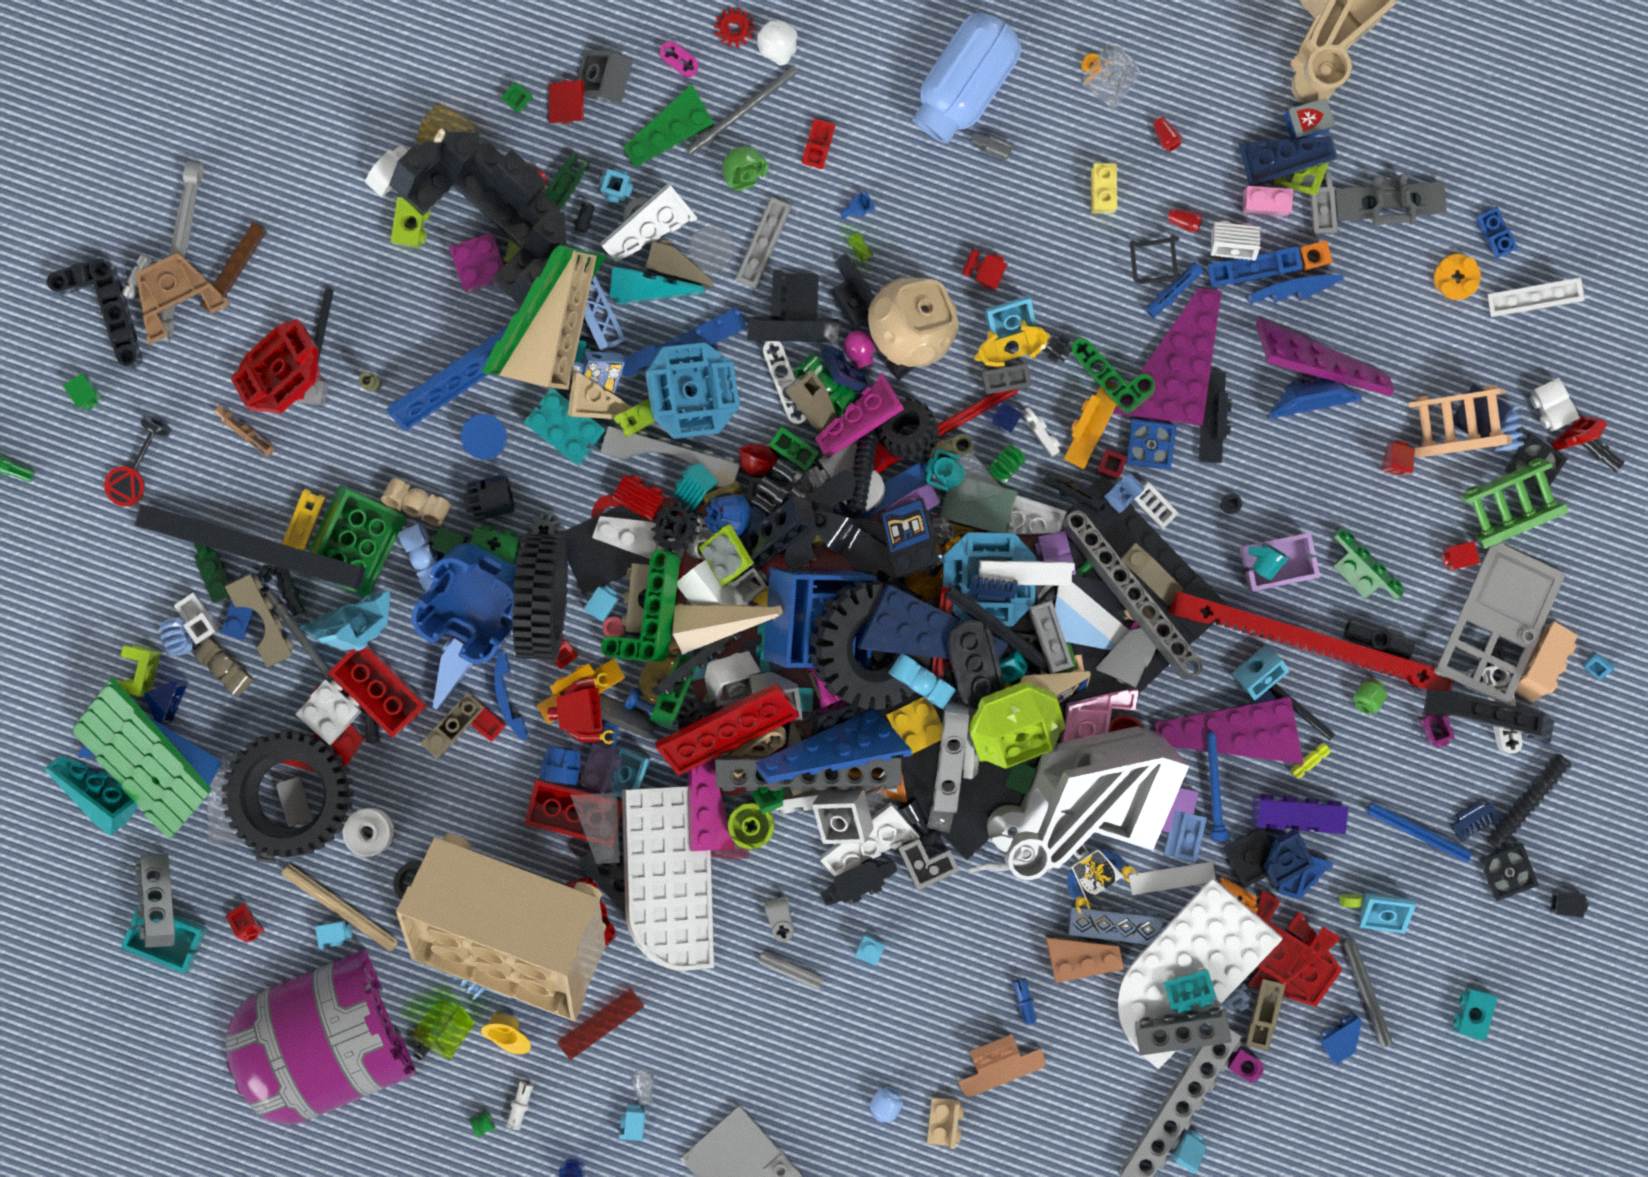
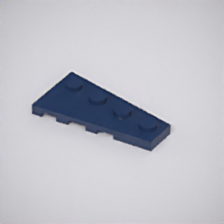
M1331 136L1238 143L1249 186H1258L1338 159L1334 140Z

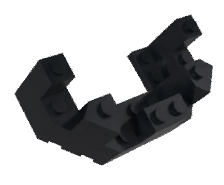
M446 131L442 142L425 141L418 149L413 146L397 161L389 186L422 216L454 187L520 248L491 279L520 307L535 278L540 277L553 250L559 245L565 246L567 244L565 212H558V206L541 191L546 180L513 149L503 156L491 144L479 143L478 132Z

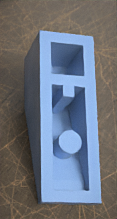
M454 638L453 641L449 639L442 648L444 653L440 660L433 708L436 710L442 707L473 664L458 656L464 645V642L459 638Z

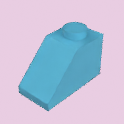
M1184 1130L1180 1135L1177 1147L1174 1150L1172 1149L1170 1154L1178 1164L1196 1174L1207 1146L1202 1141L1203 1136L1193 1130L1190 1133Z

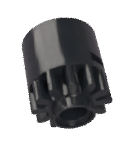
M506 474L467 483V492L463 493V501L467 513L472 512L474 520L478 521L515 512L513 494Z

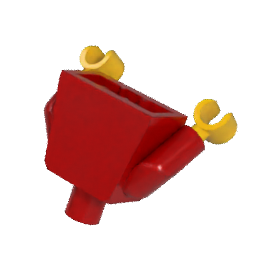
M600 673L595 679L589 677L574 681L564 690L563 696L557 697V706L548 708L549 720H558L560 730H567L569 736L580 742H599V740H603L606 744L613 743L614 740H605L604 738L605 734L614 732L610 729L603 731L599 687H606L609 684H601L599 677L606 676L607 674Z

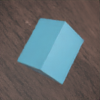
M1030 296L988 308L984 312L989 330L995 332L998 336L995 340L1024 332L1021 330L1022 320H1025L1030 327H1037Z
M617 747L613 766L609 770L603 790L622 798V790L641 789L651 758Z
M1363 892L1360 928L1405 934L1414 912L1416 901L1404 897Z

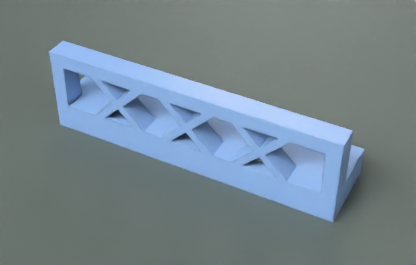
M594 276L592 279L594 285L591 284L590 287L597 289L599 294L596 303L587 300L584 317L600 351L604 352L625 342L626 339L596 276ZM600 298L602 299L604 306L599 304ZM589 304L594 305L593 311L591 310ZM597 307L607 310L608 317L605 323L596 320L594 315ZM610 318H611L612 323H613L614 326L608 324L609 321H610ZM598 324L604 326L603 331H601ZM607 327L616 330L620 337L607 344L604 337Z

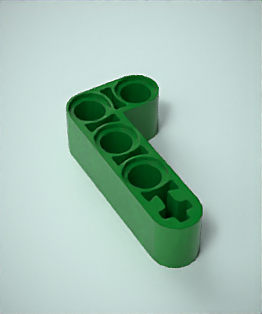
M1080 338L1073 343L1072 352L1075 359L1122 412L1131 413L1155 393V382L1150 375L1141 374L1127 384L1089 340ZM1080 347L1084 349L1086 348L1088 355L1090 356L1089 360L1084 355V353L1079 352ZM1098 362L1104 365L1100 372H1094L1091 369L1093 364ZM1109 380H1117L1119 382L1118 386L1115 389L1107 388L1106 384ZM1147 381L1151 383V387L1147 391H1141L1138 388L1139 384ZM1125 396H1130L1134 399L1133 403L1129 406H1123L1121 400Z

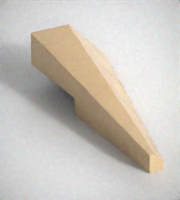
M679 603L674 606L673 636L682 654H685L778 617L784 612L781 606L763 607V605H756L755 607H745V605L731 604L701 606V604L683 605V603Z

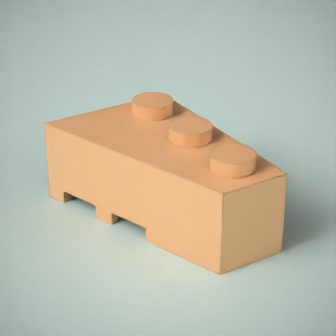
M1555 621L1546 626L1537 640L1515 693L1531 703L1547 693H1552L1558 685V681H1556L1558 675L1562 674L1567 666L1565 662L1567 657L1576 648L1575 641L1578 635Z

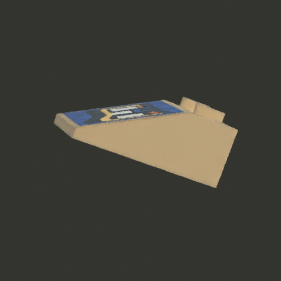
M1090 671L1027 675L1021 677L1019 683L1027 681L1034 684L1035 687L1055 693L1058 703L1061 704L1087 689L1091 675Z

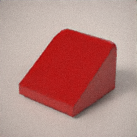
M564 636L561 641L559 656L554 661L560 669L579 656Z

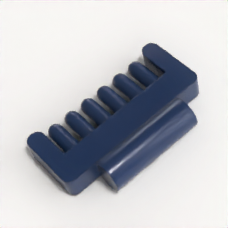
M973 575L969 586V593L976 594V599L1005 602V598H1015L1018 581H1008L1006 585V581L1002 580L1000 585L999 579L996 582L994 579H990L989 582V579L985 578L983 583L982 577L978 580L977 575Z
M1480 800L1455 814L1459 821L1452 824V828L1459 840L1464 842L1466 838L1470 837V834H1475L1473 828L1476 832H1479V827L1484 829L1485 826L1490 825L1488 820L1490 823H1494V819L1499 821L1500 816L1492 803H1487L1483 806Z

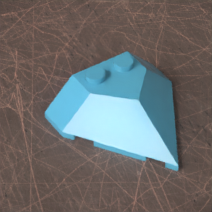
M385 590L369 594L359 603L346 604L319 616L318 619L309 623H302L298 626L303 632L322 643L342 650H361L368 645L367 642L370 639L381 634L380 631L388 625L390 592Z

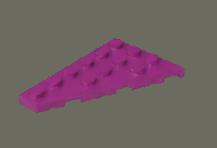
M1203 288L1197 290L1138 374V376L1147 374L1153 378L1156 388L1155 393L1131 413H1124L1116 406L1114 415L1203 426L1222 291ZM1143 381L1139 384L1138 388L1141 391H1147L1150 389L1151 383ZM1125 396L1121 400V404L1129 406L1133 403L1134 399L1130 396Z

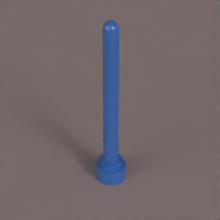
M1209 732L1207 734L1214 820V826L1210 830V840L1226 841L1229 839L1228 829L1223 825L1216 734Z

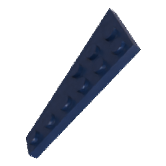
M887 584L857 648L949 659L946 646L947 635L950 629L961 620ZM993 636L1000 662L1008 644Z

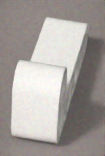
M1486 666L1479 682L1505 693L1511 680V675L1499 667ZM1476 668L1467 670L1464 675L1471 677L1475 673ZM1498 669L1501 671L1502 677L1496 682L1493 678V673ZM1514 696L1510 702L1512 706H1516ZM1493 726L1496 744L1500 751L1517 753L1521 750L1522 736L1520 732L1512 731V733L1507 732L1505 734L1503 730H1511ZM1509 739L1513 740V744H1510V746H1506V742H1508Z

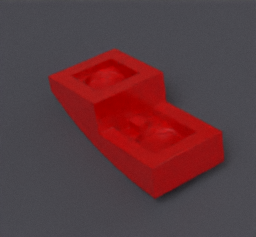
M814 118L801 164L824 169L836 127L835 123Z

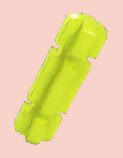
M1321 743L1316 747V751L1310 752L1303 758L1304 764H1296L1291 768L1292 775L1300 779L1305 775V771L1311 770L1322 760V757L1325 758L1330 754L1329 747L1325 743Z

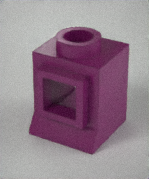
M1431 714L1419 719L1429 745H1436V748H1440L1450 744L1449 740L1455 738L1447 717ZM1439 724L1442 734L1433 736L1430 726Z

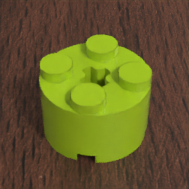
M745 801L739 804L733 810L728 821V830L731 838L738 846L745 849H755L766 844L770 840L775 827L773 813L770 811L761 814L756 801ZM754 820L755 825L758 827H753L752 830H749L748 824L745 822Z

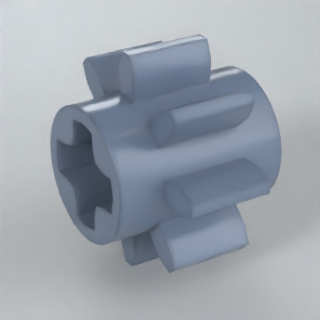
M1242 983L1224 1001L1231 1010L1239 1009L1242 1012L1250 1007L1249 1003H1251L1252 994L1249 988Z

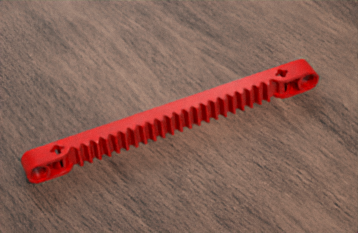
M1175 591L1169 614L1198 623H1211L1215 620L1216 625H1224L1225 628L1233 627V630L1241 631L1242 633H1250L1252 636L1259 635V638H1265L1269 641H1276V643L1285 644L1286 646L1310 651V653L1326 656L1330 659H1336L1337 661L1353 664L1364 669H1370L1381 674H1387L1398 679H1406L1410 685L1421 689L1451 692L1454 680L1434 673V667ZM1201 608H1205L1208 611V615L1203 616V613H1200ZM1417 673L1422 674L1423 678L1417 677Z

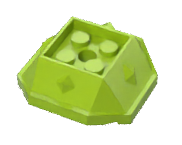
M1027 681L981 698L978 705L979 709L973 715L968 725L979 760L991 762L1005 769L1052 751L1061 731L1066 728L1055 693L1035 687L1034 684Z

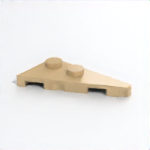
M573 371L568 409L569 416L613 419L620 413L632 408L581 373Z

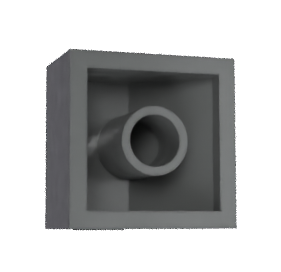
M584 50L576 81H584V97L604 103L621 104L633 60L613 51Z

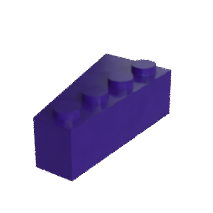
M1260 794V798L1253 797L1251 824L1258 828H1266L1268 826L1282 830L1287 828L1293 830L1296 828L1298 831L1314 830V832L1346 834L1348 807L1342 805V801L1328 800V804L1319 803V799L1306 798L1305 802L1296 801L1297 797L1283 796V800L1274 799V795Z

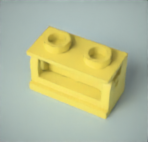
M1117 163L1094 164V168H1091L1092 214L1115 213L1117 210Z

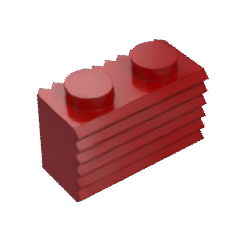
M633 474L630 477L624 475L611 499L652 522V519L657 515L656 512L659 511L666 499L662 495L663 490L654 485L648 488L642 484L643 480Z

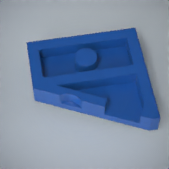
M1311 856L1315 866L1279 885L1276 892L1300 900L1326 870L1332 867L1333 863Z

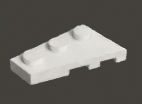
M1017 496L1006 533L1034 535L1062 531L1067 511Z

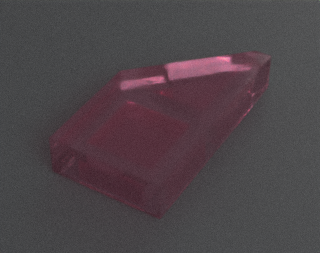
M745 848L711 850V858L748 859L750 856V849Z

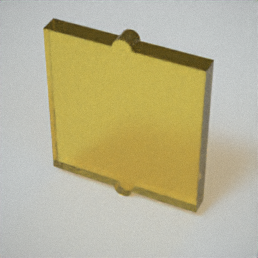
M737 481L702 496L707 507L714 498L728 494L742 496Z

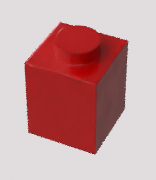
M1475 541L1443 548L1444 553L1441 554L1445 567H1448V570L1480 563Z

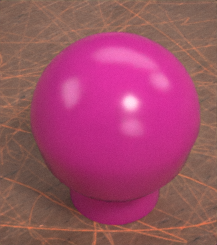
M856 330L848 334L843 344L847 357L855 361L857 368L873 364L872 354L875 346L871 335L862 330Z

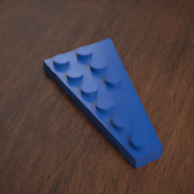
M872 708L756 762V769L767 783L793 779L796 778L797 774L802 773L819 774V770L828 768L835 771L866 765L870 760L882 758V761L891 760V756L903 754V757L912 756V749L878 710Z

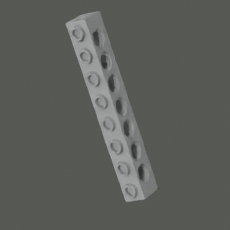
M1230 1028L1232 1043L1223 1044L1224 1048L1220 1053H1213L1214 1045L1197 1047L1118 1171L1120 1177H1156L1154 1175L1158 1168L1162 1169L1165 1166L1170 1149L1174 1150L1177 1147L1182 1130H1187L1192 1123L1193 1118L1191 1116L1194 1111H1199L1204 1104L1205 1099L1203 1097L1206 1092L1211 1091L1216 1085L1217 1079L1215 1078L1220 1071L1223 1072L1228 1066L1230 1054L1232 1052L1235 1053L1240 1047L1242 1036ZM1205 1062H1210V1071L1206 1073L1201 1072V1065ZM1191 1082H1199L1197 1091H1188V1086ZM1180 1101L1187 1102V1107L1183 1111L1176 1110V1105ZM1166 1121H1175V1126L1172 1130L1164 1129ZM1162 1140L1163 1145L1160 1149L1154 1150L1151 1148L1153 1141ZM1143 1159L1151 1161L1150 1166L1146 1169L1139 1168V1164Z

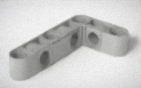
M955 689L952 697L944 709H942L943 728L934 790L933 811L956 813L958 807L969 724V706L960 699L957 689ZM951 739H957V740H958L957 742H953V743H952V742H949V740H951ZM952 780L951 783H945L944 781Z

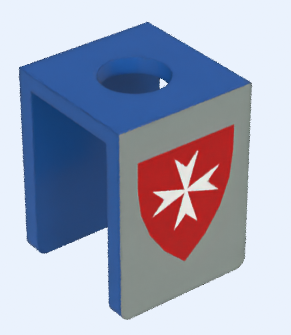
M1326 98L1288 109L1283 115L1291 140L1310 138L1330 131V128L1335 126Z

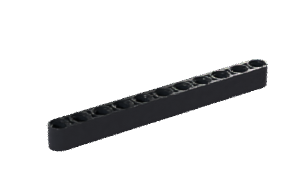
M143 504L139 506L134 526L356 590H361L367 569Z

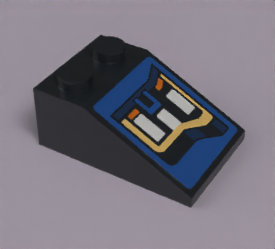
M923 498L880 513L889 555L898 578L904 579L946 563Z

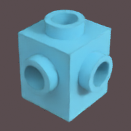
M617 168L614 171L608 169L606 175H602L599 188H601L602 194L606 196V200L613 203H618L619 200L625 202L626 196H631L634 184H631L632 180L626 171ZM620 184V191L613 190L614 185Z

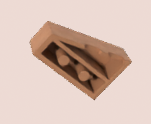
M1045 935L1052 973L1056 983L1124 969L1120 949L1116 943Z

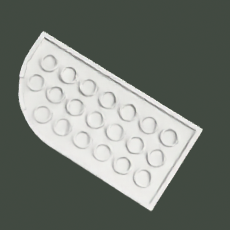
M1212 877L1129 966L1122 979L1118 997V1011L1122 1028L1130 1043L1139 1052L1135 1022H1138L1140 1019L1145 1017L1158 1019L1166 1014L1185 1015V1013L1178 1014V1011L1171 1009L1164 982L1209 970L1218 999L1213 1000L1214 1004L1207 1007H1200V1004L1191 1007V1011L1206 1012L1210 1008L1218 1007L1279 944L1282 936ZM1184 1026L1177 1029L1179 1033H1186L1189 1030ZM1157 1030L1154 1032V1034L1158 1037H1162L1166 1034V1032L1163 1030ZM1176 1051L1142 1056L1159 1069Z

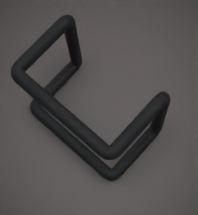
M1172 234L1170 238L1139 243L1133 240L1130 241L1134 282L1148 284L1183 278V275L1178 273L1175 242L1179 241L1178 236ZM1170 243L1174 275L1144 280L1138 279L1134 246L1143 247Z

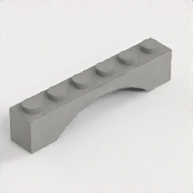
M614 424V428L608 426L601 448L602 454L625 460L646 453H662L685 460L692 466L700 462L719 480L715 487L733 492L740 465L736 464L737 459L724 456L723 460L715 458V453L703 449L701 453L692 451L693 446L680 443L679 447L671 445V440L658 436V439L654 440L649 438V433L638 431L625 438L621 425Z

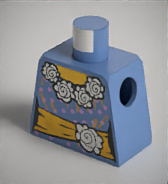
M586 351L583 353L580 363L574 362L573 371L581 373L614 395L625 362L620 353Z

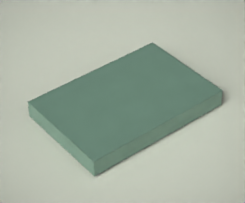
M964 477L958 486L949 488L946 492L939 518H948V521L992 533H1006L1018 492Z

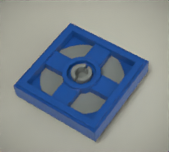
M1131 419L1125 464L1171 470L1177 425Z

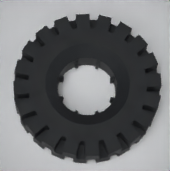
M869 580V583L864 581L852 583V589L844 587L836 592L837 600L830 598L822 607L826 614L824 616L818 614L813 624L819 627L818 633H811L810 645L815 646L816 651L810 652L811 663L818 666V669L814 671L818 680L826 683L824 688L831 694L857 707L865 709L870 707L876 710L885 709L886 704L895 706L903 702L901 695L910 697L915 691L888 673L901 653L887 652L878 664L874 666L868 665V668L861 667L859 665L860 662L855 660L853 655L855 635L863 625L870 621L887 584L913 597L916 596L908 590L901 589V587ZM904 654L921 665V667L932 665V657Z

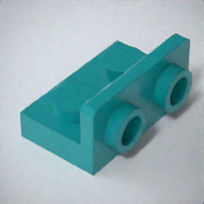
M1209 970L1164 982L1170 1007L1173 1011H1178V1014L1189 1012L1192 1006L1199 1004L1200 1007L1213 1005V1000L1218 999Z

